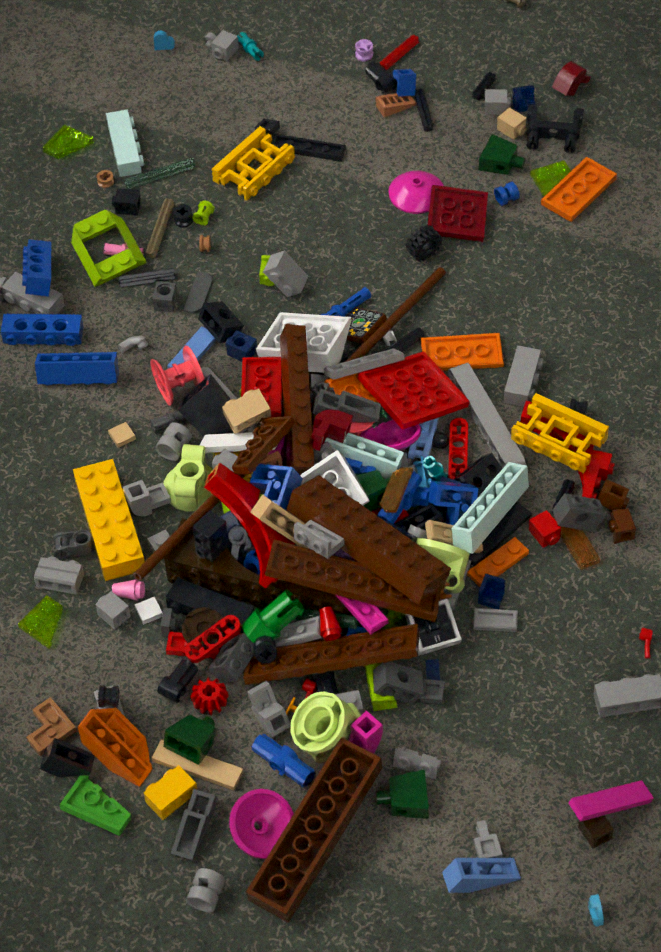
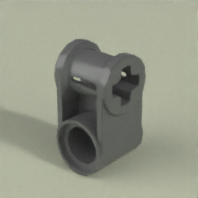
M87 530L58 532L53 536L55 543L53 555L58 559L87 556L94 551L93 540L90 532Z

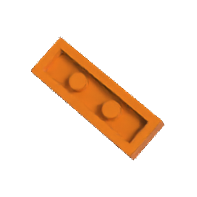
M514 537L467 571V575L482 589L527 556L529 550Z

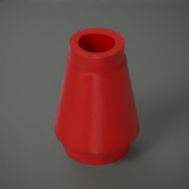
M332 607L321 608L319 610L320 635L325 641H333L340 638L342 629Z

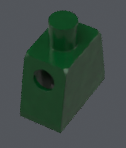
M491 134L479 157V170L508 175L513 166L523 169L526 159L517 156L518 146Z
M377 470L356 475L370 500L363 506L371 512L385 504L386 492L390 488H395L398 484L395 475L384 479Z
M187 715L165 730L163 747L199 765L214 744L216 730L214 720L209 716L201 720L193 715Z
M425 770L390 777L389 790L376 791L377 805L391 804L392 816L428 819L429 806Z

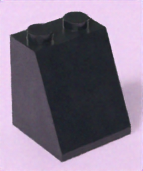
M210 374L180 400L178 411L203 437L209 434H226L231 429L222 409V406L231 399Z

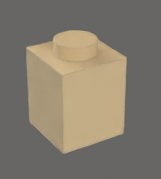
M509 107L497 117V130L514 140L519 135L522 136L525 133L526 117Z

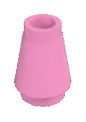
M137 579L113 583L112 592L118 597L138 601V599L144 598L145 584Z

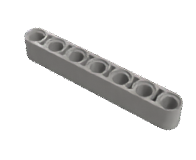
M467 362L448 369L450 380L454 381L455 386L470 401L467 410L470 409V415L474 422L480 426L478 429L484 439L488 440L487 444L492 453L496 454L497 457L495 458L501 467L504 468L508 462L526 465L523 454L516 442L511 439L509 430L470 364Z

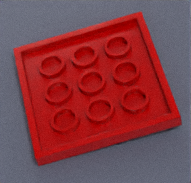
M424 351L405 357V360L359 372L357 377L402 430L467 408L470 403L465 395Z

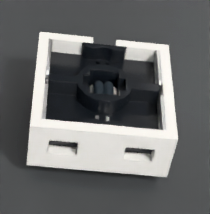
M448 599L439 601L435 622L405 614L408 625L418 624L419 626L418 656L461 642Z

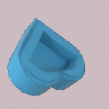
M164 31L155 32V50H171L174 48L175 40L173 37L167 36V33Z

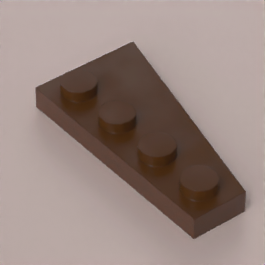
M293 417L261 418L259 421L261 426L254 429L253 439L247 441L245 444L247 449L240 452L232 466L234 473L246 475L253 473L260 462L267 458L268 453L279 444L283 436L290 432L291 427L295 424Z

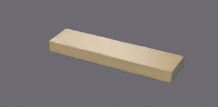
M164 740L159 742L152 756V762L172 769L179 765L189 775L233 791L243 774V768L209 756H205L198 765L164 748Z

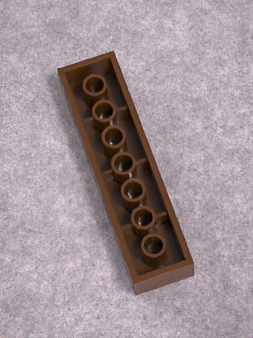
M318 475L292 490L287 507L288 512L305 524L312 520L344 538V546L340 548L418 605L445 587L451 571L448 565L413 542L409 537L403 535L392 525L376 516L375 513L369 511L359 502L349 497L342 490L332 485L325 478Z
M344 738L339 740L246 890L248 900L251 903L288 923L290 922L381 772L382 761L380 757Z

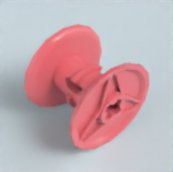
M187 345L183 348L184 362L177 365L174 363L172 364L173 367L163 370L157 360L151 359L150 361L156 385L164 400L170 406L174 401L173 388L178 386L182 388L185 386V383L193 381L194 385L197 386L204 380L199 362Z

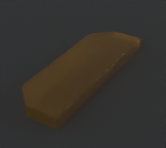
M401 467L392 473L380 502L381 507L386 513L397 512L413 473L412 468Z

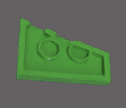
M88 775L79 776L60 803V810L118 836L121 835L131 820V814L114 798H109L98 784L91 782Z

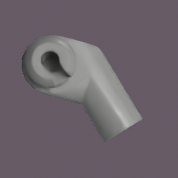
M142 335L129 337L118 344V348L124 353L135 345L139 349H143L148 346V342Z

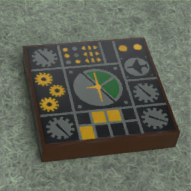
M355 307L347 316L351 317V324L346 340L363 344L386 321L385 313Z

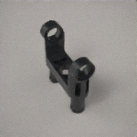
M529 104L526 129L528 135L527 148L531 150L532 144H534L533 150H536L539 147V138H555L565 140V152H569V147H571L570 153L575 152L576 141L580 137L584 108H576L574 110L573 123L537 120L538 107H536V104ZM556 129L558 132L552 133L549 130Z

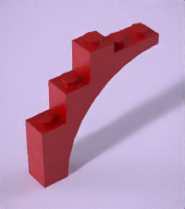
M530 401L525 402L521 414V423L525 425L532 418V416L527 414L528 406L532 404ZM542 416L539 421L547 424L549 419ZM554 427L549 436L564 442L569 433ZM536 428L532 430L533 432H536L538 434L542 432L541 430H538ZM578 433L576 438L584 441L586 436ZM590 444L585 451L591 455L590 463L586 466L584 473L580 471L578 473L582 483V497L597 499V493H594L595 489H600L601 481H606L608 474H613L615 463L612 462L611 453L594 450L595 445ZM570 445L568 450L576 453L578 448Z
M219 462L207 476L204 488L230 509L248 533L259 560V584L267 588L271 582L275 583L278 580L265 575L273 540L293 545L295 543L251 513V510L259 500L261 490Z

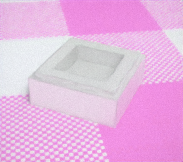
M155 597L135 604V609L143 625L159 619L163 615Z

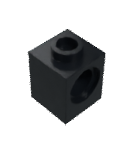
M117 188L116 195L112 196V207H115V213L138 216L141 205L140 190Z

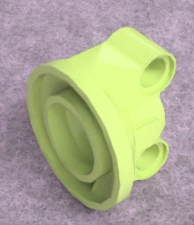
M184 444L181 461L167 474L163 482L171 498L170 504L176 509L187 512L196 511L212 495L211 492L204 488L207 476L213 470L206 464L205 446Z
M417 538L416 544L426 549V551L451 568L447 579L448 583L451 578L457 577V584L453 587L446 586L445 589L451 593L461 592L465 585L464 574L470 553L446 543Z
M324 691L313 693L304 699L294 712L291 720L293 741L303 751L310 754L317 763H323L327 761L332 753V749L336 747L341 738L348 739L351 733L350 725L361 714L353 703H346L333 693Z

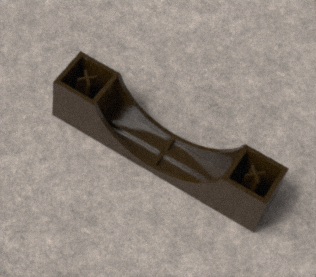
M182 518L181 521H180V524H179L178 528H179L187 519ZM193 529L164 558L167 580L171 584H174L178 577L240 602H248L255 607H267L285 590H289L293 593L290 597L293 601L297 597L304 608L302 615H298L296 618L320 616L319 610L321 608L332 607L341 629H348L349 625L363 627L335 594L283 580H277L275 583L271 582L267 588H264L259 584L260 575L241 565L232 556L228 548L213 562L206 558H201L195 551Z

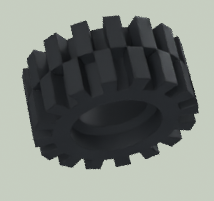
M431 225L421 226L420 230L416 229L415 233L410 235L411 238L407 239L406 250L419 262L421 260L425 261L427 257L430 258L432 254L435 255L436 250L439 251V246L442 245L441 241H443L442 236Z

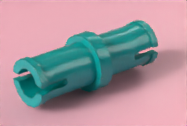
M240 32L243 38L237 35L238 42L241 43L244 51L249 53L254 60H260L257 55L259 54L263 57V51L258 48L255 40L249 38L246 32Z
M433 456L424 458L423 463L425 464L423 466L428 470L431 478L436 479V481H440L442 476L448 478L443 465L437 462Z

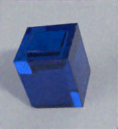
M534 85L512 88V102L516 112L528 111L529 104H536L534 100Z
M485 574L479 589L478 604L499 610L505 595L506 580Z

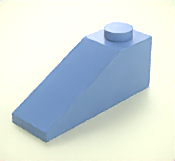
M455 858L442 872L449 893H469L521 879L514 858Z

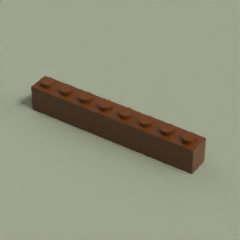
M286 324L280 335L284 416H292L295 421L290 432L285 435L287 466L293 467L301 475L314 466L306 326Z

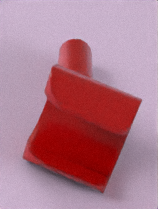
M641 628L639 640L645 641V658L650 659V645L653 632L650 629Z
M306 679L302 686V690L307 692L305 699L317 690L316 683L310 679Z

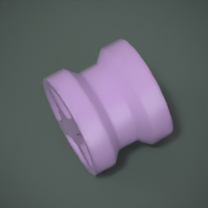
M366 39L357 41L355 45L356 58L360 61L372 59V42Z

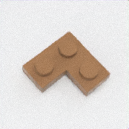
M50 697L32 709L33 714L43 726L28 735L27 741L39 756H42L54 738L63 741L77 730L75 725Z

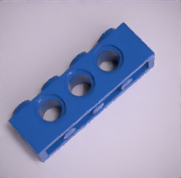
M28 239V246L23 248L22 286H25V294L49 296L51 284V242Z
M3 314L1 336L3 344L9 345L47 344L52 346L55 344H66L73 346L81 344L84 325L82 315Z

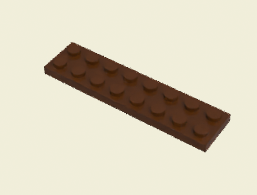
M273 540L265 571L266 576L433 622L437 618L441 590L418 605L361 563L333 555L327 559L311 549Z
M418 624L377 630L371 635L369 632L341 636L333 641H325L323 639L276 647L277 657L271 663L259 662L254 654L245 668L243 679L245 685L260 684L265 681H280L285 678L302 677L315 673L322 674L327 671L345 670L357 666L364 667L369 664L388 663L399 659H411L418 656L419 626Z

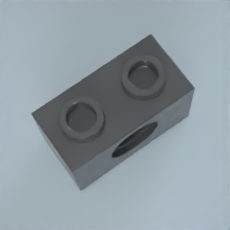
M566 493L552 510L558 526L594 532L606 516L600 500Z
M393 661L381 663L373 670L375 694L394 696L395 700L408 704L414 703L423 695L422 671L396 664Z

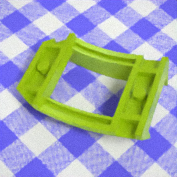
M103 210L74 224L71 244L94 287L147 263L126 223L114 213ZM117 227L128 249L94 265L83 243Z

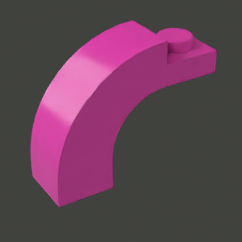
M365 711L350 725L351 735L348 741L374 754L382 738L383 724L368 711Z

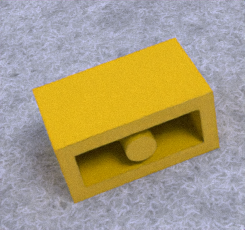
M178 765L174 769L168 770L158 782L152 783L146 788L144 792L145 802L164 820L191 798L193 790H197L196 782Z

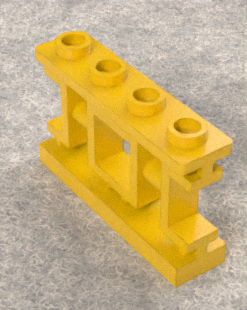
M259 126L212 168L213 181L218 184L221 182L222 185H226L229 181L239 185L238 194L240 196L244 195V199L247 201L252 196H256L259 189L264 185H268L275 175H279L287 164L293 162L295 158L294 146H288L285 143L279 149L271 144L272 136L270 134L266 135V129ZM261 147L264 152L262 153L257 149ZM270 155H273V156L276 157V158L273 160V159H272L271 157H269V156H270ZM253 159L262 163L256 170L248 166ZM236 168L240 172L239 174L234 172Z
M535 393L532 398V404H529L527 414L532 416L531 420L527 425L517 421L511 430V439L517 444L531 448L536 453L546 455L556 462H561L573 470L584 473L591 459V455L585 451L590 444L600 448L606 442L609 426ZM542 416L549 419L547 424L539 421ZM554 427L569 433L564 442L549 436ZM534 428L542 431L539 436L532 433ZM578 433L586 436L584 441L576 438ZM570 445L578 448L576 453L568 450Z

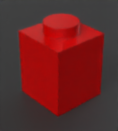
M547 510L529 519V532L542 548L548 545H555L559 541L561 526H558L556 520Z

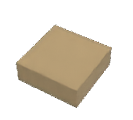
M127 422L108 430L110 437L118 448L136 440L135 434Z

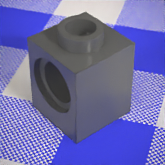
M157 281L153 295L154 311L174 312L177 298L176 283Z

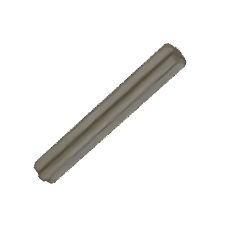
M166 198L163 202L146 249V256L148 258H155L174 207L173 199Z

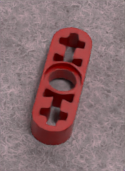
M227 615L189 642L185 647V654L188 660L193 663H199L237 636L241 631L239 619L234 615ZM227 623L234 624L235 629L231 630L228 628ZM221 628L222 631H224V633H225L226 636L223 637V636H222V633H221L220 630H218V629ZM217 634L219 640L215 644H209L207 642L208 636ZM203 641L208 649L205 650L204 646H202L200 642ZM193 648L199 651L198 656L192 654L191 650Z

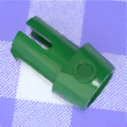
M285 590L265 609L256 608L242 624L244 633L253 643L261 636H270L276 640L281 636L280 631L298 615H302L304 608L297 597L293 601L291 600L292 592Z

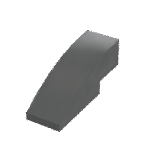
M320 389L315 397L312 414L317 415L324 410L334 409L353 415L352 422H377L379 420L381 404L346 391H342L338 395Z
M196 789L193 790L188 808L184 811L171 851L172 855L194 860L218 801L216 795Z

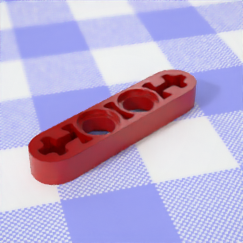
M455 418L450 423L448 478L453 480L456 477V470H460V473L467 469L468 422L463 418ZM458 425L461 426V434H457ZM460 441L464 445L462 447H455L453 443ZM455 458H461L463 459V463L456 464L452 460Z

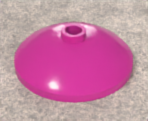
M409 171L397 176L391 182L389 198L395 207L404 212L413 214L429 212L432 185H444L438 177L431 173Z
M387 419L374 423L370 428L363 431L360 437L403 451L418 440L421 435V427L418 424L402 430L393 419Z
M255 789L245 793L235 802L230 813V832L235 843L243 852L255 858L266 859L294 813L289 803L278 793L268 789ZM255 822L259 824V830L255 829Z

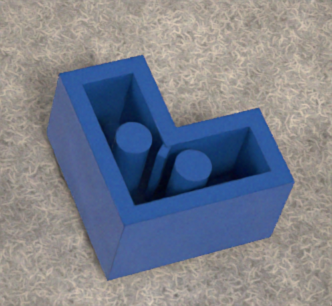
M259 464L252 474L250 483L261 490L260 494H264V496L287 510L292 490L301 486L303 478L293 467Z
M431 481L428 502L435 506H446L445 523L455 525L477 499L479 488L471 484Z

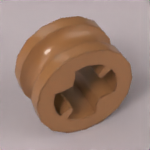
M103 170L97 174L100 187L107 188L114 184V176L111 171Z
M200 235V252L204 250L210 252L211 236L207 235V237Z

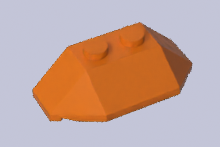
M117 708L92 709L88 712L78 726L81 743L111 772L140 787L152 770L146 737Z

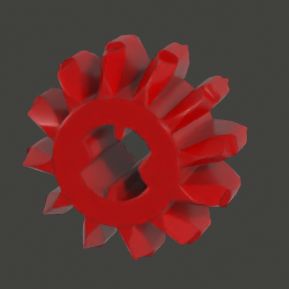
M208 677L206 682L199 679V686L193 685V693H191V701H193L194 708L200 709L202 715L207 710L211 716L213 710L220 713L221 707H226L229 697L226 685L219 683L218 678L211 681Z

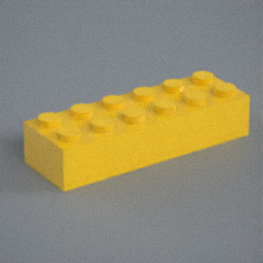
M113 459L73 469L75 483L105 581L133 574L145 561Z

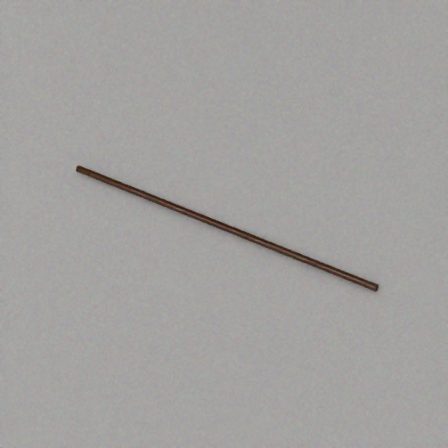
M439 267L346 361L364 357L446 274V271ZM310 401V405H311V409H312L313 406H314V403H311V401ZM237 474L242 478L246 476V474ZM212 494L133 573L134 577L141 581L220 500Z

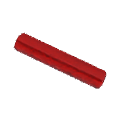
M411 35L380 61V65L385 70L389 69L419 43L418 36Z

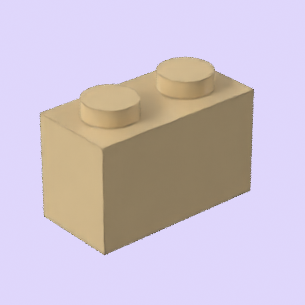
M259 388L249 390L242 397L231 399L222 406L223 414L234 434L259 423L261 418L271 417L270 407Z

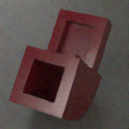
M571 61L560 70L552 88L566 96H574L580 83H588L591 76L586 74L587 69Z
M334 409L318 413L315 416L311 439L314 440L312 448L320 451L327 437L343 443L350 431L353 415Z

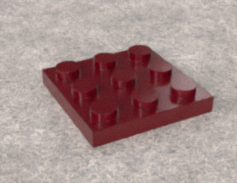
M432 185L427 225H431L442 237L483 242L488 192Z

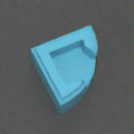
M592 895L589 898L588 908L595 927L604 925L599 895Z

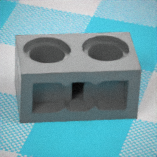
M245 633L238 634L222 646L208 670L223 683L237 681L255 654L254 643Z

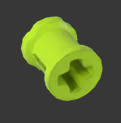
M204 200L200 201L198 211L192 216L193 221L200 225H207L210 214L215 210L212 203Z

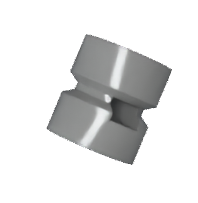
M170 423L164 432V436L156 444V451L163 458L177 461L182 454L183 445L189 443L192 434L182 424Z
M206 868L198 869L193 880L194 886L190 888L186 898L187 904L197 910L208 913L213 912L219 900L218 895L222 892L225 884V878L216 871Z

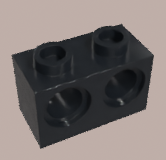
M490 453L480 457L455 477L454 480L471 485L472 480H474L475 487L479 488L478 498L503 468L494 455ZM487 468H488L489 471H490V476H488V474H487V472H486V469H487Z

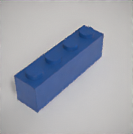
M117 352L42 353L37 355L35 361L37 384L117 383L119 375Z

